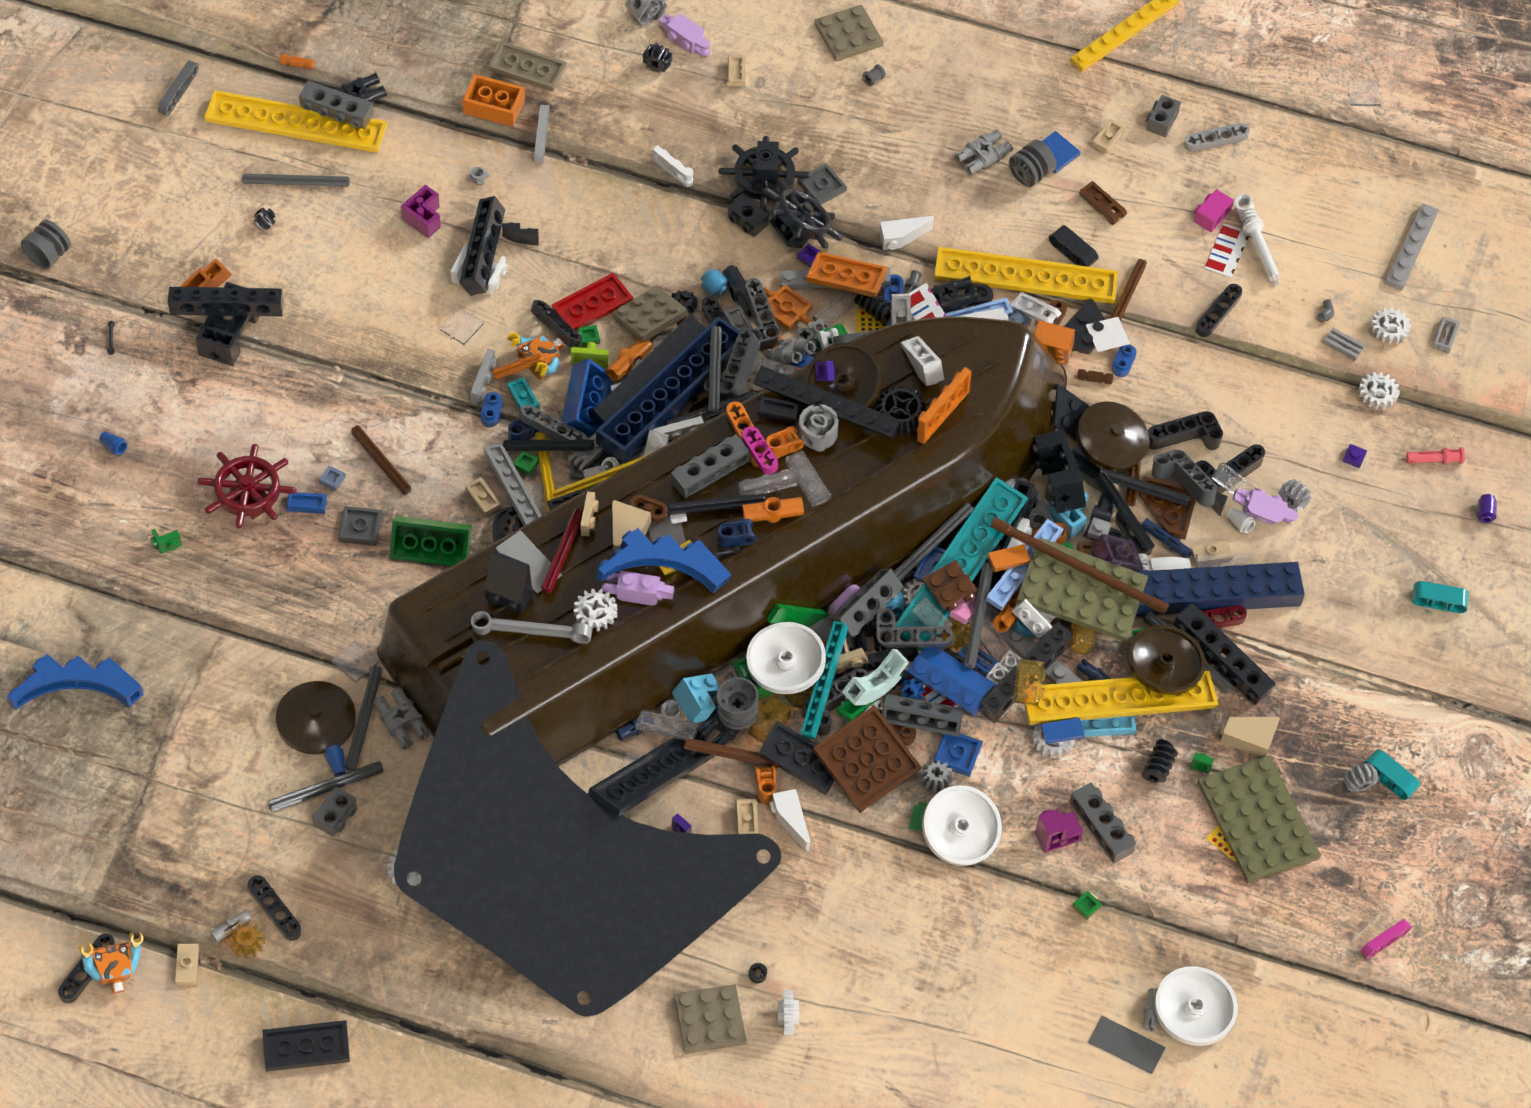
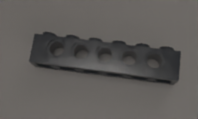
M495 196L479 199L459 281L470 296L486 293L506 210Z
M169 287L168 307L170 315L283 317L284 299L282 288Z
M1018 479L1013 488L1028 497V500L1011 524L1016 529L1022 518L1028 519L1038 496L1034 484ZM1003 535L993 552L1006 549L1012 537ZM982 568L974 578V582L977 588L979 586ZM1005 570L993 571L989 592L1002 578Z
M1193 603L1176 617L1173 626L1192 636L1200 645L1205 659L1211 661L1217 670L1230 680L1234 687L1243 692L1247 700L1257 705L1272 692L1276 683Z
M1058 622L980 702V712L995 723L1022 696L1021 688L1031 686L1072 644L1073 634Z

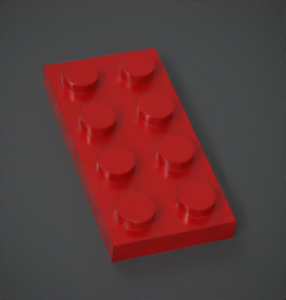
M613 272L552 304V309L575 331H578V328L586 327L633 300V296Z

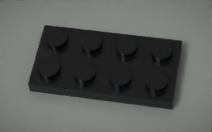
M776 721L757 755L824 795L829 792L834 782L832 776L812 751L817 744Z
M346 1020L262 1030L266 1072L350 1062Z

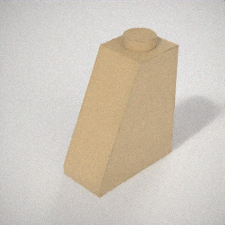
M614 500L612 510L613 547L615 552L621 548L622 536L629 530L633 532L636 528H639L646 535L651 525V513Z
M1229 717L1227 724L1223 723L1219 732L1222 735L1220 742L1255 756L1265 757L1280 718Z

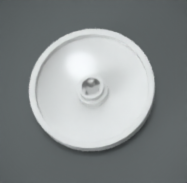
M781 622L765 627L753 637L747 649V667L751 677L762 688L777 694L798 693L811 687L820 678L825 668L826 654L822 640L813 630L798 623Z
M959 785L940 791L929 801L922 817V831L927 845L937 857L952 865L970 866L983 861L995 850L1001 837L1002 824L998 809L987 795L973 787Z
M1190 966L1171 972L1162 980L1155 995L1154 1007L1159 1023L1170 1036L1185 1044L1205 1046L1216 1043L1230 1032L1237 1018L1238 1005L1233 989L1224 978L1206 968Z

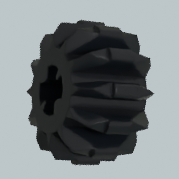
M658 43L650 44L643 53V63L646 64V68H651L652 71L656 70L658 73L661 71L665 72L672 64V53L669 52V48H664L663 45L659 46Z

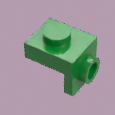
M156 529L151 530L153 536L150 538L154 549L158 548L160 554L176 550L182 546L178 530L160 537Z
M919 801L918 805L914 804L909 829L922 831V817L928 803Z

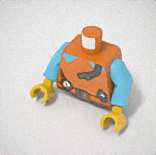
M515 332L509 334L507 340L511 341L510 345L512 347L517 346V356L519 359L536 353L543 354L545 360L543 363L538 362L536 366L528 368L538 380L545 375L556 373L560 363L559 350L564 347L559 338L550 342L543 335L523 338Z
M133 932L129 934L132 942L131 945L130 942L93 949V946L87 942L88 947L86 950H83L82 945H78V950L83 954L82 961L85 972L98 981L100 985L110 983L113 994L124 992L123 980L129 979L132 973L135 972L140 959V944L143 942L141 932H139V938L136 940L133 939Z

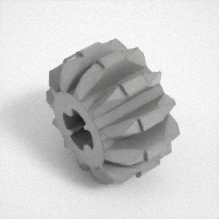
M1296 479L1285 482L1278 492L1283 501L1288 503V508L1295 511L1304 509L1312 498L1310 495L1311 491L1306 488L1307 485H1303L1301 480L1297 482Z
M938 759L936 763L930 760L928 765H923L919 777L921 778V785H926V791L933 789L932 791L935 794L937 790L942 791L951 786L953 782L952 768H947V762L940 764Z
M1371 763L1356 765V767L1346 771L1343 776L1346 787L1352 793L1365 791L1379 780L1378 773Z

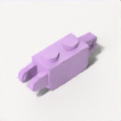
M664 14L659 19V24L666 30V36L669 40L674 41L691 54L696 52L704 57L709 56L710 42L704 38V29L684 15H677L674 18Z
M1255 488V490L1251 491L1236 489L1232 500L1243 506V513L1272 525L1281 521L1289 523L1296 521L1298 518L1297 511L1288 508V503L1284 502L1283 498L1276 495L1269 496L1262 489Z
M620 571V574L614 573L605 579V581L617 583V585L605 583L601 587L603 592L616 594L617 598L621 601L646 605H656L657 600L673 599L674 586L665 585L664 582L660 581V577Z

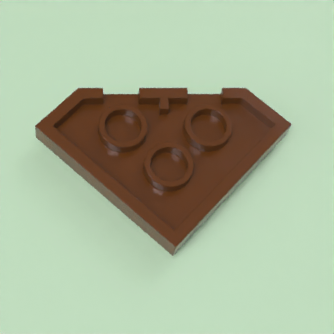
M1144 476L1142 481L1189 496L1187 506H1183L1139 492L1140 498L1162 529L1173 537L1185 540L1196 500L1181 485Z

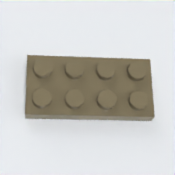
M502 41L488 65V71L553 92L567 67V62Z

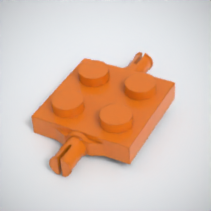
M787 285L782 286L775 292L764 287L776 322L789 331L799 322L807 326L809 322H813V320L806 316L813 307V304Z

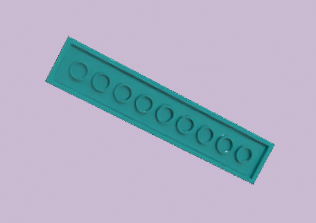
M996 477L931 573L957 560L965 575L967 574L971 581H973L987 561L988 553L993 552L1004 535L990 528L994 518L996 517L1011 525L1027 502L1028 497ZM923 584L896 623V627H942L950 612L948 610L941 612L926 585ZM909 633L901 635V639L905 642L911 638ZM923 633L920 636V640L926 642L930 639L931 635ZM916 647V648H917L919 651L922 652L926 647Z

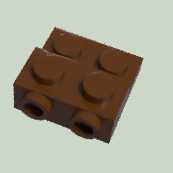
M957 560L922 579L941 612L946 610L950 612L956 609L958 603L962 601L965 603L969 602L975 597L974 595L977 591Z

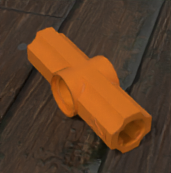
M638 339L629 349L623 348L619 352L617 360L606 369V375L609 376L610 380L614 382L619 381L632 369L637 359L642 361V358L653 349L649 339L645 342Z
M771 497L765 502L742 505L744 519H750L752 522L767 520L768 522L775 523L781 518L804 515L801 497L783 500Z
M1017 590L992 623L995 626V630L1000 633L1007 632L1018 618L1012 610L1017 604L1016 601L1020 590Z

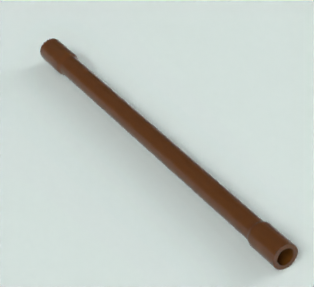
M996 517L990 528L1004 535H1009L1146 604L1162 614H1165L1169 606L1168 603L1152 597L1012 527Z

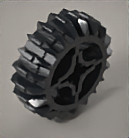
M901 385L899 389L893 386L892 391L886 389L885 394L881 393L879 399L876 400L875 410L899 419L901 423L897 432L901 436L902 432H906L907 435H909L910 430L916 432L919 424L918 417L923 411H927L926 400H923L922 394L918 395L917 389L911 391L910 386L907 389H903ZM891 405L892 408L887 412L886 408ZM915 409L916 413L911 416L910 413Z

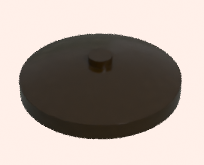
M838 343L823 349L813 358L805 375V383L868 408L878 399L883 382L880 365L873 354L864 347L853 343ZM833 361L834 380L816 381L815 362Z
M1110 401L1095 403L1088 407L1078 420L1076 438L1079 447L1084 455L1099 467L1111 471H1125L1138 465L1148 451L1149 435L1145 423L1136 412L1123 404Z
M1154 625L1144 628L1134 636L1128 649L1127 659L1131 672L1141 684L1157 693L1165 695L1186 693L1199 683L1205 671V656L1200 645L1188 633L1173 626Z
M310 681L295 686L283 696L276 711V725L283 741L294 750L306 754L326 753L325 749L329 746H341L351 736L356 723V712L351 697L339 686L325 681Z

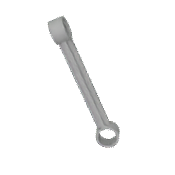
M484 611L476 612L471 618L472 629L479 635H485L491 630L571 638L574 642L581 644L589 643L592 635V627L584 623L564 626L491 618ZM480 619L489 621L484 627L475 626L476 621Z

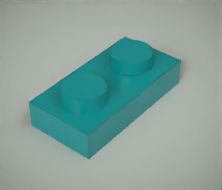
M524 377L507 383V388L520 411L524 405H531L540 409V404Z

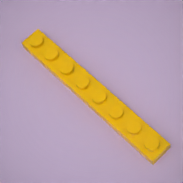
M1180 0L1150 1L1072 56L1070 62L1081 72L1085 71L1177 6Z

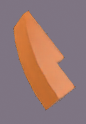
M215 258L205 269L199 268L180 287H218L232 274Z

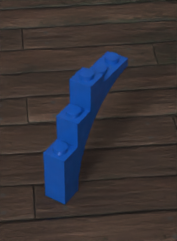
M636 528L633 532L629 530L622 536L621 548L613 553V557L609 561L606 559L597 566L598 571L596 573V577L603 581L612 574L627 568L661 566L690 575L701 582L712 593H715L725 585L731 576L729 571L700 540L694 544L690 542L684 549L669 534L665 537L660 536L651 543L639 528Z
M46 654L44 657L37 659L32 666L34 674L29 675L19 687L12 689L7 697L10 706L17 710L30 700L58 690H93L116 698L127 707L133 705L144 694L142 686L110 657L105 661H101L93 669L80 656L69 660L65 667H62L51 656Z

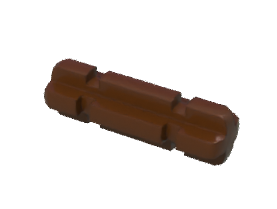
M1079 369L1077 372L1078 380L1087 379V381L1098 383L1103 381L1104 384H1112L1114 376L1111 373L1103 374V372L1091 370L1086 372L1085 369Z

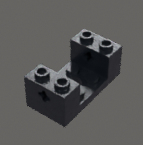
M227 281L224 285L225 288H246ZM208 316L196 337L199 356L234 366L241 352L239 338L248 321L256 324L260 316H233L230 320L224 319L225 316Z
M1064 429L1034 436L1035 444L1032 447L1034 455H1037V458H1034L1036 469L1040 468L1042 476L1049 475V482L1046 484L1048 492L1051 494V496H1048L1050 506L1055 508L1057 514L1086 507L1083 478Z

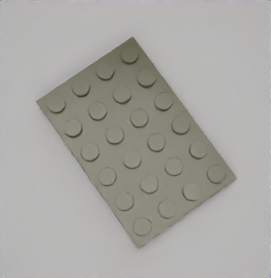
M1038 538V540L1142 592L1144 591L1148 579L1147 575L1046 539ZM1034 549L1016 603L1020 604L1026 599L1038 611L1125 642L1128 640L1140 601Z
M1270 755L1198 779L1197 783L1247 883L1320 859L1321 854Z

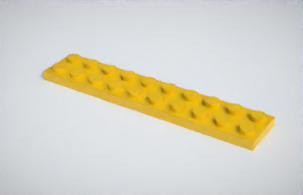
M217 90L213 92L204 117L205 122L374 153L379 152L387 128V121L371 119L365 129L356 128L351 124L339 122L334 118L322 116L311 110H305L300 105Z
M938 247L934 280L949 282L951 279L956 281L970 276L973 283L988 285L992 288L1087 301L1093 299L1095 302L1114 304L1118 271Z
M1204 671L1201 680L1192 690L1178 695H1165L1152 691L1141 684L1135 677L1025 686L1021 688L1029 725L1075 718L1091 720L1214 709L1219 705L1210 671Z

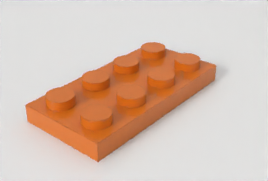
M818 251L806 276V281L876 298L888 272V267Z
M965 367L961 372H957L949 386L946 385L942 389L941 395L932 400L929 409L919 415L917 441L924 444L970 391L971 370Z

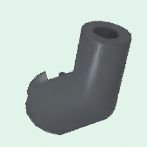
M1330 299L1323 301L1324 310L1317 315L1320 322L1329 321L1334 317L1335 312Z

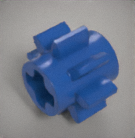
M916 677L903 681L905 686L899 689L902 691V697L917 700L922 699L920 694L926 692L923 689V682L917 681Z

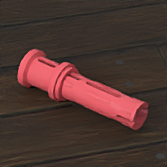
M1459 447V449L1443 448L1440 451L1406 452L1407 464L1442 462L1443 464L1459 462L1463 464L1465 461L1463 447Z

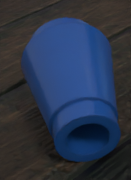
M107 431L101 433L99 440L113 454L121 455L126 451L127 442L124 438Z
M340 745L327 747L324 756L334 776L346 773L344 749Z

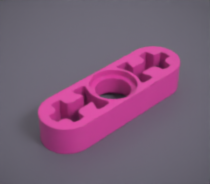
M755 427L745 428L742 431V441L750 450V454L756 464L765 474L775 473L778 469V460L760 431ZM764 448L765 451L763 453H756L755 449ZM766 458H767L768 463H769L771 466H769L768 464L765 463V459H766Z
M1402 919L1364 945L1360 952L1366 959H1370L1407 934L1412 926L1406 919Z

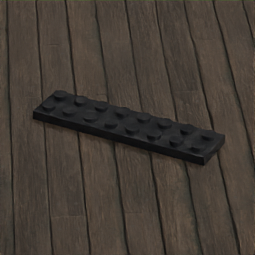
M688 728L590 787L588 795L619 817L715 756L684 749L683 744L686 738L707 742Z

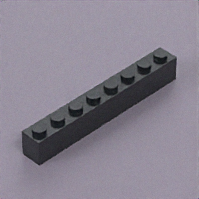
M690 314L589 416L601 426L692 342L705 327Z

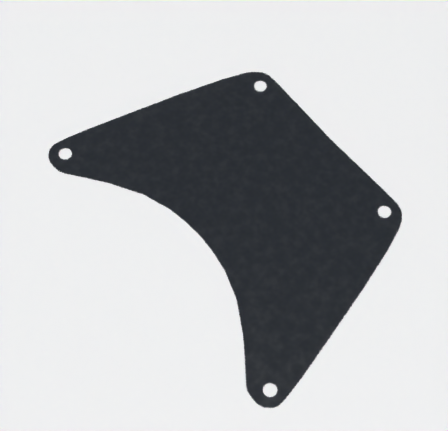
M475 641L468 648L456 675L415 790L394 863L395 882L399 889L407 896L490 950L576 1014L581 1016L597 1015L633 992L751 893L780 864L781 851L775 841L763 834L705 835L671 832L635 822L623 815L618 817L577 786L559 768L540 742L528 716L492 736L484 735L481 730L483 721L520 698L504 651L491 641ZM484 651L489 654L490 660L487 664L480 665L477 663L476 655L478 652ZM762 849L770 853V860L767 863H760L757 859V853ZM413 871L421 875V882L416 886L410 885L407 881L408 874ZM580 991H588L590 993L591 1001L588 1004L582 1005L578 1002L577 995Z

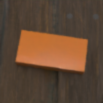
M1024 544L990 552L987 555L994 572L1026 565L1031 561Z

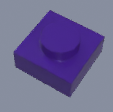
M808 243L797 254V259L811 268L819 250Z
M833 361L815 362L816 381L834 380Z
M1350 444L1342 462L1360 468L1367 450Z
M677 813L672 817L673 832L692 833V826Z

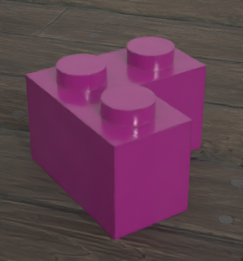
M425 184L401 205L402 220L427 238H430L441 228L440 214L436 212L440 207L439 194Z
M1058 809L1052 811L1045 810L1039 815L1035 834L1044 853L1081 841L1083 830L1074 812L1060 814Z

